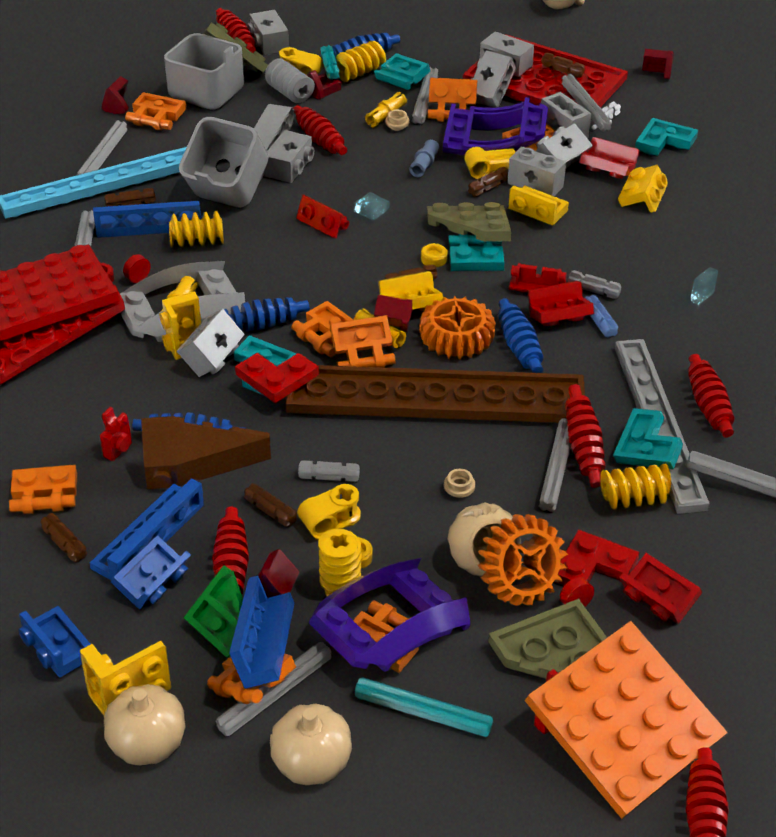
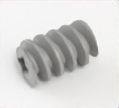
M283 58L273 60L266 68L265 80L267 83L294 103L304 102L312 95L315 87L313 79L287 61H284Z

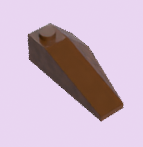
M175 416L141 418L147 489L170 488L173 484L181 487L191 478L200 481L271 459L269 432L232 427L229 430L214 428L213 423L202 421L201 425L185 423L184 418Z

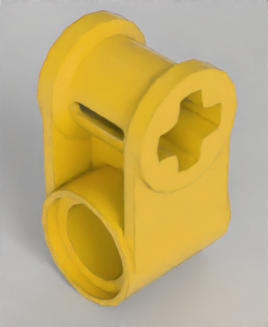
M292 47L282 48L279 51L280 58H283L284 61H287L305 75L314 70L319 74L324 68L323 60L319 55L300 51Z
M350 484L338 485L327 492L303 501L297 511L298 517L316 539H319L328 530L344 529L352 526L361 517V511L357 506L359 491Z

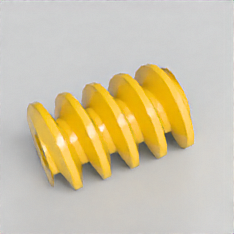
M369 41L337 54L336 61L339 68V78L343 82H348L350 79L357 78V76H363L365 73L379 69V66L381 67L386 62V55L382 46L376 41Z
M214 211L212 219H210L207 212H204L201 220L196 212H193L191 220L188 219L186 213H183L181 221H178L176 215L172 214L169 222L171 248H173L175 240H177L180 247H183L185 239L188 240L190 246H194L196 238H198L201 246L205 245L206 238H209L211 244L215 245L217 237L224 244L222 218L218 211Z
M662 464L660 467L650 465L647 469L644 466H638L635 470L632 467H628L623 472L620 469H613L611 473L607 470H602L600 476L601 491L604 499L609 501L612 509L617 508L619 499H621L624 508H629L630 498L634 499L636 506L642 505L643 497H646L649 505H653L656 495H658L660 503L665 504L667 494L670 493L671 488L669 467L667 464Z
M332 529L323 533L318 540L319 582L325 590V595L328 597L345 584L361 576V542L353 532L345 529Z

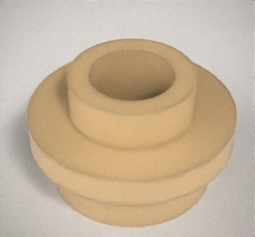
M396 109L388 113L385 123L392 130L400 131L409 125V118L405 111Z
M454 469L445 478L444 489L453 497H467L475 490V480L468 470Z

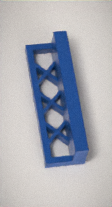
M199 201L93 207L97 238L169 233V222L172 214H175L178 221H181L183 213H186L188 219L191 220L193 212H196L201 220Z
M191 478L183 487L173 484L89 562L91 570L112 580L157 535L166 543L204 506L202 483Z
M259 576L248 579L229 652L245 689L279 680L295 604L290 592L268 598Z

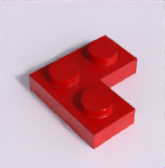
M256 353L236 365L235 371L239 378L274 403H277L319 375V366L300 353H297L278 366L259 353Z
M578 529L566 550L568 555L560 561V563L565 564L567 569L559 570L558 572L562 582L554 581V583L564 586L568 581L577 577H583L590 582L595 571L620 580L619 577L623 572L629 575L638 562L639 552Z

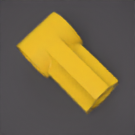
M472 147L467 150L464 159L470 175L475 179H479L500 167L509 169V158L515 153L514 148L484 151L481 147Z

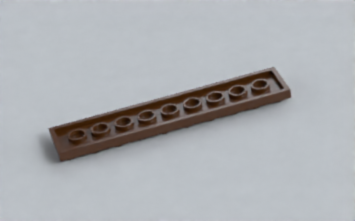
M317 365L319 366V375L287 395L286 413L559 423L562 418L567 419L565 403L570 398L569 386L574 384L580 385L581 393L585 395L584 375Z

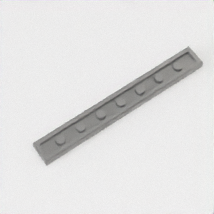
M644 339L616 341L615 351L637 409L662 411L665 419L658 435L680 437L682 440L683 448L674 470L669 469L671 476L669 494L677 514L708 511L709 501L698 473L686 467L690 453Z

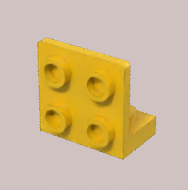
M162 641L113 665L106 653L101 655L93 644L79 650L88 695L103 716L108 704L114 701L122 691L132 686L149 684L161 686L166 691L171 689L166 646Z

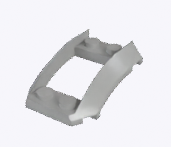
M225 261L187 263L155 273L120 293L125 305V310L120 313L132 335L144 338V334L155 336L158 342H163L162 335L166 334V330L162 327L159 313L155 315L145 294L160 287L178 283L184 276L192 277L197 281L204 293V296L198 297L201 323L206 317L221 309H227L228 313L231 314V307L235 305L239 307L241 312V304L245 303L244 292L237 293L223 271Z

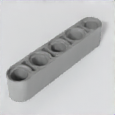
M268 104L255 125L254 129L267 151L284 130H290L294 119L293 107ZM238 167L236 169V174L239 173L241 167Z

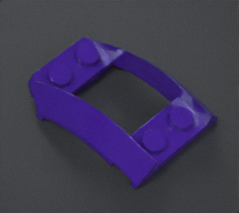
M525 97L524 102L497 108L470 106V110L456 108V104L451 103L443 141V153L465 156L467 150L472 147H481L484 151L514 148L517 151L521 146H530L545 136L548 107L541 103L539 106L529 102L530 98ZM521 124L520 134L510 138L490 141L469 140L471 129L497 130Z
M421 558L391 564L352 580L322 600L309 621V624L353 667L367 669L370 663L377 665L384 672L389 671L393 663L415 648L450 634L453 628L461 627L463 630H466L471 623L467 597L452 600L447 592L441 590L429 579L425 572L417 568ZM390 584L416 607L420 613L406 620L375 642L369 633L362 630L348 616L347 612L340 608L366 592Z

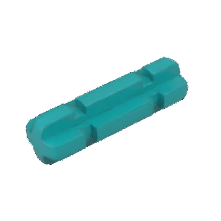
M330 45L322 46L320 49L321 57L327 72V78L329 80H337L339 78V68L333 48Z

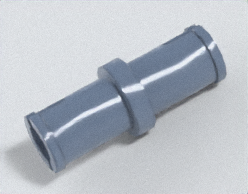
M427 140L423 148L416 152L415 160L409 168L413 176H423L425 170L433 164L434 156L439 151V144L435 140Z

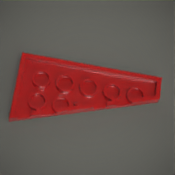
M116 285L114 287L120 299L118 302L0 341V385L125 310L124 301Z

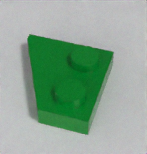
M224 565L183 617L227 658L231 657L229 652L243 602L234 571Z

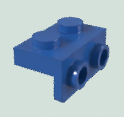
M157 535L113 577L110 583L139 609L148 601L155 604L167 591L164 585L170 579L176 583L189 569L185 563L191 554L185 551L179 556Z
M59 606L54 607L35 619H32L26 610L19 614L22 627L18 629L19 634L28 647L31 645L35 647L37 657L44 668L48 669L51 667L60 678L82 665L79 650L91 643Z

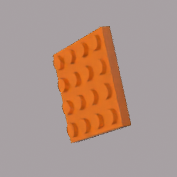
M632 621L625 624L534 690L524 700L621 819L697 759L698 749L702 747L710 748L728 733Z

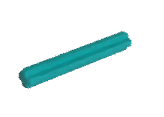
M363 677L358 680L355 687V696L357 698L483 737H488L492 729L493 718L473 710Z

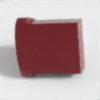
M645 48L642 70L664 73V79H670L674 52Z
M314 70L307 74L315 83L312 96L319 100L341 90V81L338 79L329 80L326 73L318 76Z
M120 76L106 89L102 110L113 114H124L129 110L126 101L123 99L128 84L127 79Z
M378 295L374 317L387 315L390 326L400 327V331L407 333L412 313V300Z
M280 549L269 553L257 576L260 578L267 597L270 598L291 592L300 571Z

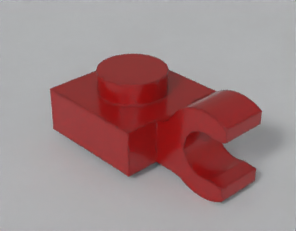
M109 407L102 414L105 431L100 434L103 457L114 461L122 452L128 450L132 444L127 414L123 412L116 417L113 407Z

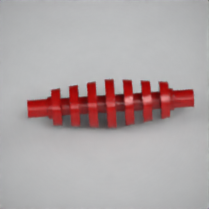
M218 8L216 10L217 23L228 30L227 34L233 39L238 37L247 44L246 49L254 53L256 51L255 40L247 25L230 10Z
M296 105L293 108L296 122L306 135L312 136L313 142L330 153H338L341 156L347 153V147L344 146V138L327 118L309 107L302 108L300 105Z
M692 354L689 357L691 365L688 368V375L694 399L712 428L720 430L725 438L731 437L734 434L731 425L734 423L735 418L727 389L710 363L706 360H701L699 354Z
M574 384L568 388L570 398L565 403L568 439L576 461L579 464L581 474L589 477L592 488L601 487V472L606 468L605 461L603 460L605 456L602 430L589 397L582 395L580 385Z
M230 506L225 509V517L221 518L218 523L212 553L214 577L225 565L234 571L241 594H243L249 562L248 544L244 521L238 517V509Z
M702 747L698 749L697 760L691 764L685 806L690 837H726L729 808L721 767L713 760L712 750Z

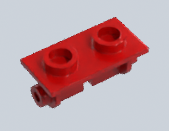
M304 194L302 195L296 219L333 238H337L338 231L346 230L349 227V221L342 213Z
M518 263V265H512L509 289L528 292L529 289L566 283L567 272H562V269L542 267L540 275L536 274L537 266Z

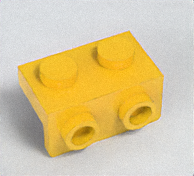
M658 165L647 168L638 167L632 170L618 197L621 207L645 201L649 212H656L668 185L666 175L661 172Z
M525 185L522 188L517 186L510 188L508 209L550 225H554L568 211L569 202Z
M430 271L384 279L378 282L380 295L411 299L412 310L419 309L420 311H425L426 306L432 305L434 300L442 301L443 299L442 292L434 288L433 276Z
M195 291L162 300L163 312L159 313L162 327L166 330V334L162 335V340L166 351H171L175 360L181 359L177 350L201 324L199 298Z

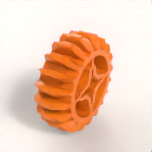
M454 295L453 299L443 297L442 301L434 300L432 305L426 306L425 311L422 312L420 317L419 333L423 344L428 346L429 351H436L438 356L445 354L448 359L452 356H457L459 359L462 356L472 358L474 353L481 355L483 349H489V345L495 337L496 323L492 316V311L486 309L485 304H478L477 299L470 301L467 300L466 296L459 299Z
M515 514L512 516V520L507 518L501 519V528L497 526L490 527L493 537L482 538L488 544L486 550L478 551L479 555L485 557V561L477 565L479 569L486 571L481 576L482 581L489 584L487 589L490 593L497 594L499 600L509 601L515 606L521 605V603L533 605L534 599L545 601L544 591L554 593L552 583L554 581L562 582L561 577L558 576L559 570L567 569L565 564L560 563V560L568 555L566 551L559 549L565 541L556 536L558 530L553 526H548L547 520L537 519L534 515L527 514L523 517L522 515ZM522 535H533L529 541L525 540L522 544L514 542L515 539ZM525 575L531 577L530 580L523 584L511 585L516 579L520 580Z

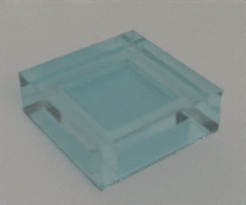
M369 192L353 203V209L355 212L375 220L389 209V201Z
M710 267L694 279L691 295L692 302L700 305L714 293L718 270Z

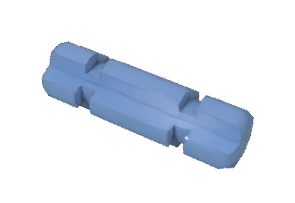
M596 295L586 296L585 299L592 302L594 307V314L590 316L601 332L608 338L612 335L616 336L619 326L612 319Z

